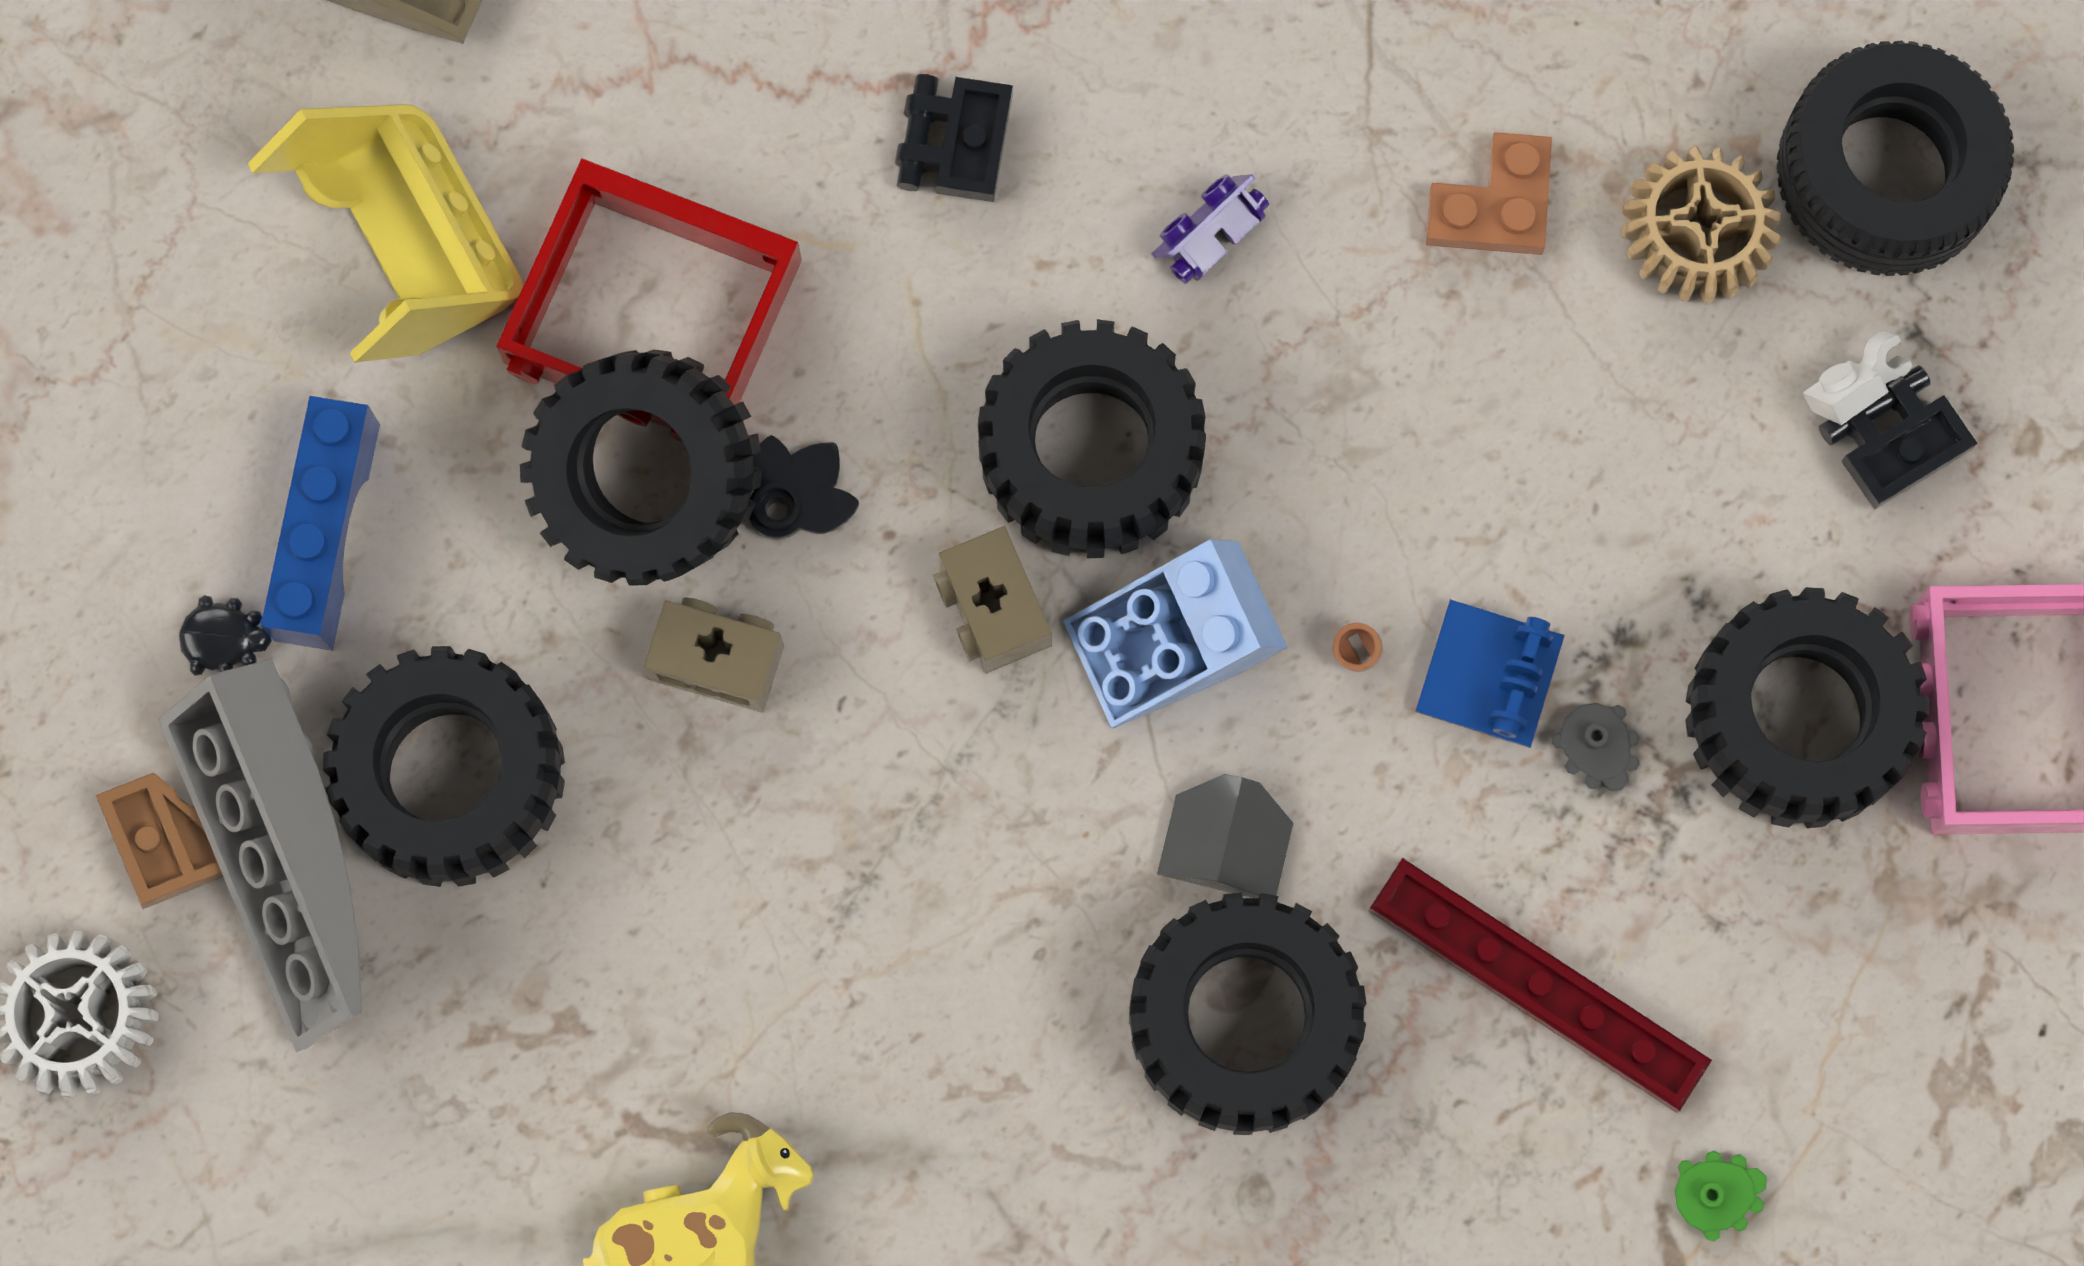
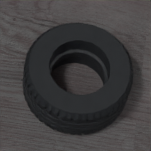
M1903 40L1894 41L1893 44L1889 41H1880L1879 44L1870 43L1864 48L1857 47L1852 49L1851 53L1845 52L1838 59L1829 62L1826 68L1823 67L1817 76L1808 83L1782 132L1779 143L1780 148L1777 153L1778 163L1776 169L1779 174L1777 180L1778 187L1781 188L1780 195L1782 200L1786 201L1784 205L1786 211L1792 215L1790 219L1794 225H1799V232L1802 236L1809 238L1808 242L1811 245H1817L1823 255L1828 254L1831 256V260L1837 263L1839 261L1843 262V266L1849 269L1854 267L1857 268L1858 272L1865 273L1870 271L1871 274L1878 276L1881 273L1885 274V276H1894L1896 273L1903 276L1909 275L1910 272L1917 274L1923 272L1924 269L1930 270L1936 268L1938 264H1944L1951 257L1960 254L1980 233L1999 206L2009 186L2008 183L2012 175L2011 168L2014 163L2012 155L2015 151L2014 144L2011 142L2013 132L2009 129L2011 123L2009 118L2004 115L2006 112L2002 103H1999V97L1996 92L1990 90L1991 86L1987 80L1980 78L1982 75L1979 72L1970 70L1971 66L1968 63L1959 61V57L1953 54L1950 56L1945 54L1946 51L1940 48L1936 50L1932 48V45L1923 44L1919 46L1917 42L1909 41L1905 43ZM1877 117L1894 118L1915 126L1929 137L1939 151L1945 170V183L1942 189L1936 195L1918 201H1897L1874 193L1856 178L1848 166L1842 146V138L1845 131L1856 122Z

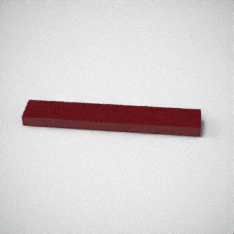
M1404 858L1401 859L1368 910L1676 1113L1681 1111L1712 1062V1059Z

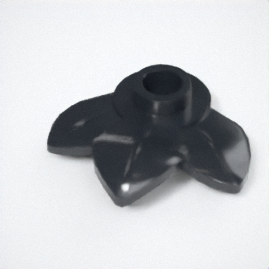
M773 435L768 436L760 443L761 452L753 455V467L762 469L761 485L755 489L750 497L756 504L749 518L753 528L759 534L775 540L789 538L799 530L815 534H826L835 531L847 523L859 507V500L852 494L835 488L840 472L839 449L836 443L813 444L798 450L792 455L787 447ZM777 502L784 503L789 508L787 516L781 520H773L767 515L768 508Z

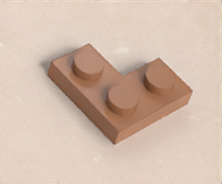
M1494 132L1491 140L1488 187L1432 183L1429 193L1426 245L1542 255L1546 239L1552 137Z

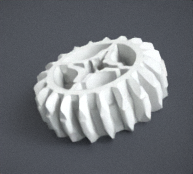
M73 931L67 947L63 938L54 933L48 936L47 954L38 946L29 944L25 947V952L31 962L25 967L14 960L7 963L8 971L17 977L12 986L5 982H0V994L7 997L6 1005H0V1020L6 1021L5 1025L0 1026V1043L11 1042L2 1051L0 1059L7 1065L20 1062L15 1074L16 1078L27 1083L37 1076L36 1088L43 1093H51L59 1082L61 1095L73 1098L79 1089L81 1080L86 1092L95 1095L100 1093L101 1089L100 1074H103L111 1083L119 1084L123 1081L122 1072L117 1066L119 1062L123 1061L134 1068L141 1065L140 1057L131 1052V1049L135 1042L144 1046H151L154 1038L141 1031L140 1027L141 1023L158 1021L159 1014L153 1009L141 1007V1004L156 997L157 992L151 985L136 986L144 979L148 971L141 963L127 966L132 952L123 945L110 952L111 939L99 934L89 945L87 934L82 931ZM81 966L96 968L88 979L82 976L75 985L66 989H59L48 982L51 977L69 968ZM112 984L116 989L119 1002L118 1019L114 1031L107 1026L102 1015L103 1007L111 996L107 990ZM35 998L43 1005L45 1011L44 1022L36 1033L40 1037L36 1044L30 1029V1011ZM58 998L68 1004L73 1003L77 1005L78 1011L83 1015L82 1019L90 1024L93 1030L80 1024L75 1025L71 1023L70 1017L65 1013L66 1009L58 1004L55 999ZM80 1039H89L101 1047L97 1052L78 1061L66 1063L50 1061L59 1049L66 1051L70 1045Z

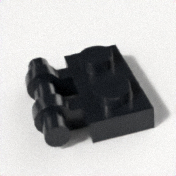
M929 74L916 75L913 94L907 95L903 114L908 118L904 143L898 144L895 164L900 167L896 186L906 191H918L922 171L933 170L939 171L936 183L937 194L994 202L1013 97V85L955 76L952 98L936 96L939 82L937 77ZM931 122H947L943 147L927 145Z
M1919 365L1912 368L1905 376H1900L1896 380L1886 383L1885 385L1889 391L1887 394L1844 424L1840 425L1827 420L1819 425V431L1829 445L1835 444L1846 436L1853 438L1859 447L1845 455L1841 462L1874 510L1970 452L1978 444L1945 395L1924 407L1916 394L1930 386L1931 382L1926 371ZM1890 409L1897 411L1903 420L1880 434L1872 420Z

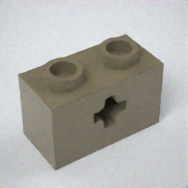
M1005 526L939 552L942 571L933 574V577L946 608L956 604L965 625L956 628V631L969 661L980 658L987 674L1052 647V632ZM990 591L994 599L1000 600V610L992 614L986 605H981L980 594Z
M684 597L681 604L665 600L643 667L648 679L763 713L784 649L781 634L773 631L774 624L766 619L750 614H740L738 621L716 615L717 608L714 605L694 598ZM718 640L724 641L729 655L718 654L715 662H709L703 647L711 649L717 645Z

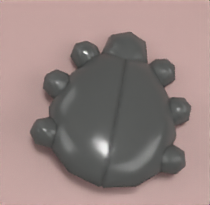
M1598 703L1579 706L1565 717L1560 732L1553 735L1552 744L1555 748H1564V753L1569 758L1565 765L1567 773L1575 775L1582 771L1587 774L1585 784L1589 789H1597L1603 781L1609 790L1622 791L1629 782L1626 770H1636L1640 765L1638 757L1630 754V747L1638 745L1640 738L1636 732L1628 731L1627 725L1622 721L1627 715L1624 707L1620 705L1607 707Z

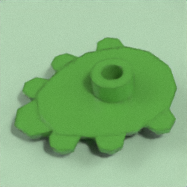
M1713 1150L1707 1153L1705 1162H1698L1693 1165L1689 1160L1681 1161L1678 1166L1680 1177L1675 1188L1678 1211L1689 1225L1703 1231L1707 1240L1716 1241L1720 1238V1230H1727L1729 1227H1733L1737 1231L1746 1230L1748 1222L1744 1216L1747 1211L1758 1213L1763 1210L1764 1202L1755 1195L1766 1189L1767 1176L1758 1168L1745 1169L1747 1166L1746 1158L1741 1154L1733 1155L1728 1163L1722 1161L1720 1153Z

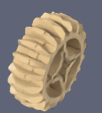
M1697 145L1689 148L1686 161L1673 150L1667 153L1664 159V167L1655 162L1650 163L1644 172L1646 180L1636 179L1633 182L1630 193L1634 199L1626 200L1622 209V214L1630 219V221L1623 224L1621 236L1622 238L1635 241L1626 252L1628 260L1646 259L1639 271L1641 279L1650 278L1655 273L1662 277L1657 287L1659 294L1666 293L1671 284L1681 287L1679 291L1681 302L1689 301L1694 289L1699 290L1701 299L1705 304L1713 302L1717 288L1726 298L1730 299L1735 297L1739 290L1738 282L1748 288L1752 287L1759 277L1757 270H1767L1773 257L1769 250L1776 249L1781 239L1780 234L1772 229L1777 227L1782 220L1781 212L1768 209L1776 198L1775 190L1765 189L1758 191L1756 189L1763 179L1762 170L1752 172L1748 176L1741 172L1745 163L1743 155L1736 157L1732 164L1728 165L1722 162L1724 155L1721 147L1713 149L1709 160L1703 159ZM1688 188V195L1684 202L1685 207L1671 209L1669 214L1665 216H1656V205L1665 196L1676 190ZM1712 190L1728 198L1734 205L1720 202L1714 196ZM1696 211L1697 218H1701L1702 226L1707 228L1711 227L1706 238L1705 232H1702L1700 224L1697 222H1692ZM1746 233L1745 247L1738 254L1725 261L1715 263L1714 255L1718 249V242L1731 240L1734 234ZM1667 244L1678 245L1684 248L1689 254L1690 260L1675 253Z

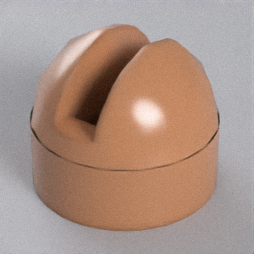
M1350 623L1341 628L1336 634L1333 642V652L1337 661L1346 669L1354 672H1364L1372 669L1381 659L1383 643L1379 634L1369 625ZM1355 634L1359 635L1371 656L1364 663H1362L1356 649L1348 640V638Z

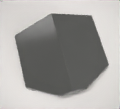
M1223 774L1176 794L1157 875L1230 893L1242 892V896L1259 898L1260 893L1276 896L1293 822L1260 782L1244 777Z

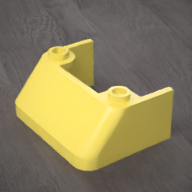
M402 104L300 109L247 163L252 173L295 171L305 193L315 203L330 208H350L394 288L399 300L391 301L380 312L379 325L350 352L355 363L421 355L501 313L520 295L523 282L518 270L439 127L426 112L418 107Z

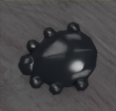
M206 595L200 597L198 606L185 617L179 631L181 652L190 662V672L197 676L202 675L205 669L222 672L234 669L233 666L239 662L243 666L257 663L254 652L266 651L272 641L263 628L257 627L262 620L260 611L252 610L245 615L240 611L242 603L238 598H230L226 604H214L212 597Z

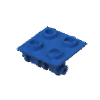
M1450 599L1415 712L1531 748L1565 635L1550 631L1551 624L1541 618L1527 617L1526 623Z

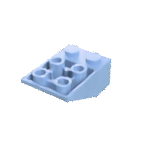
M1209 539L1063 621L1111 728L1121 726L1234 677L1288 648L1239 541Z

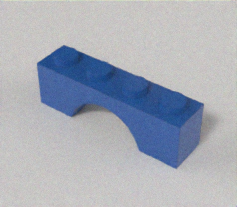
M309 396L261 621V627L275 642L333 651L345 595L343 560L349 520L357 494L362 485L369 480L380 423L369 405Z

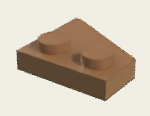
M154 772L96 795L142 909L223 878L195 807L181 799L176 794V791Z

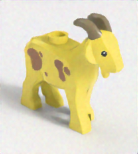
M730 1112L721 1115L707 1126L708 1134L717 1137L735 1132L741 1133L743 1139L712 1187L708 1190L681 1195L679 1185L660 1187L643 1192V1204L621 1208L609 1221L598 1228L593 1242V1253L589 1258H583V1266H755L754 1253L761 1223L763 1188H773L777 1192L778 1201L782 1209L789 1211L791 1196L794 1192L812 1184L815 1176L812 1166L796 1151L786 1138L749 1114Z

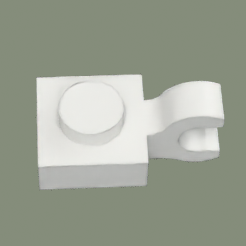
M1888 331L1878 332L1867 342L1863 359L1859 364L1849 360L1846 363L1834 365L1824 371L1819 381L1803 392L1811 411L1842 425L1887 394L1889 391L1885 384L1891 380H1896L1900 376H1905L1913 367L1910 360L1898 355L1886 363L1887 352L1901 342L1899 336Z

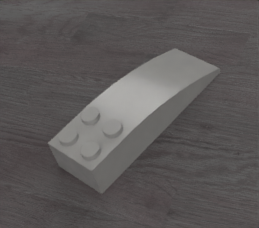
M268 659L209 675L158 720L296 1052L309 1048L362 1012L359 947L351 888L339 834L318 767L314 760L313 746L299 725L291 705V696L287 684L279 677L273 660Z

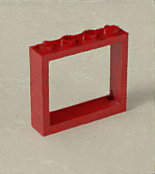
M581 158L496 345L503 362L508 365L506 370L521 380L538 384L541 378L557 383L567 374L582 369L579 366L530 347L592 209L597 204L771 272V276L725 378V381L731 386L726 395L734 405L740 403L801 264L802 258L799 243ZM628 411L618 414L620 418L638 426L647 427L649 421L670 428V436L683 443L679 435L669 424L649 412Z

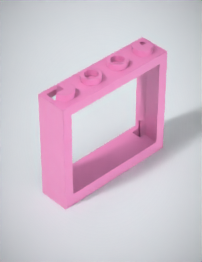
M2084 584L1930 586L1917 599V605L1911 606L1909 618L1910 634L1913 640H1920L1921 663L1927 678L1919 687L1920 695L1930 697V715L1921 725V728L1927 734L1918 755L1920 758H1927L1928 782L1922 783L1920 803L1923 817L1931 818L1932 835L2084 833V810L1956 811L1944 617L2084 615Z

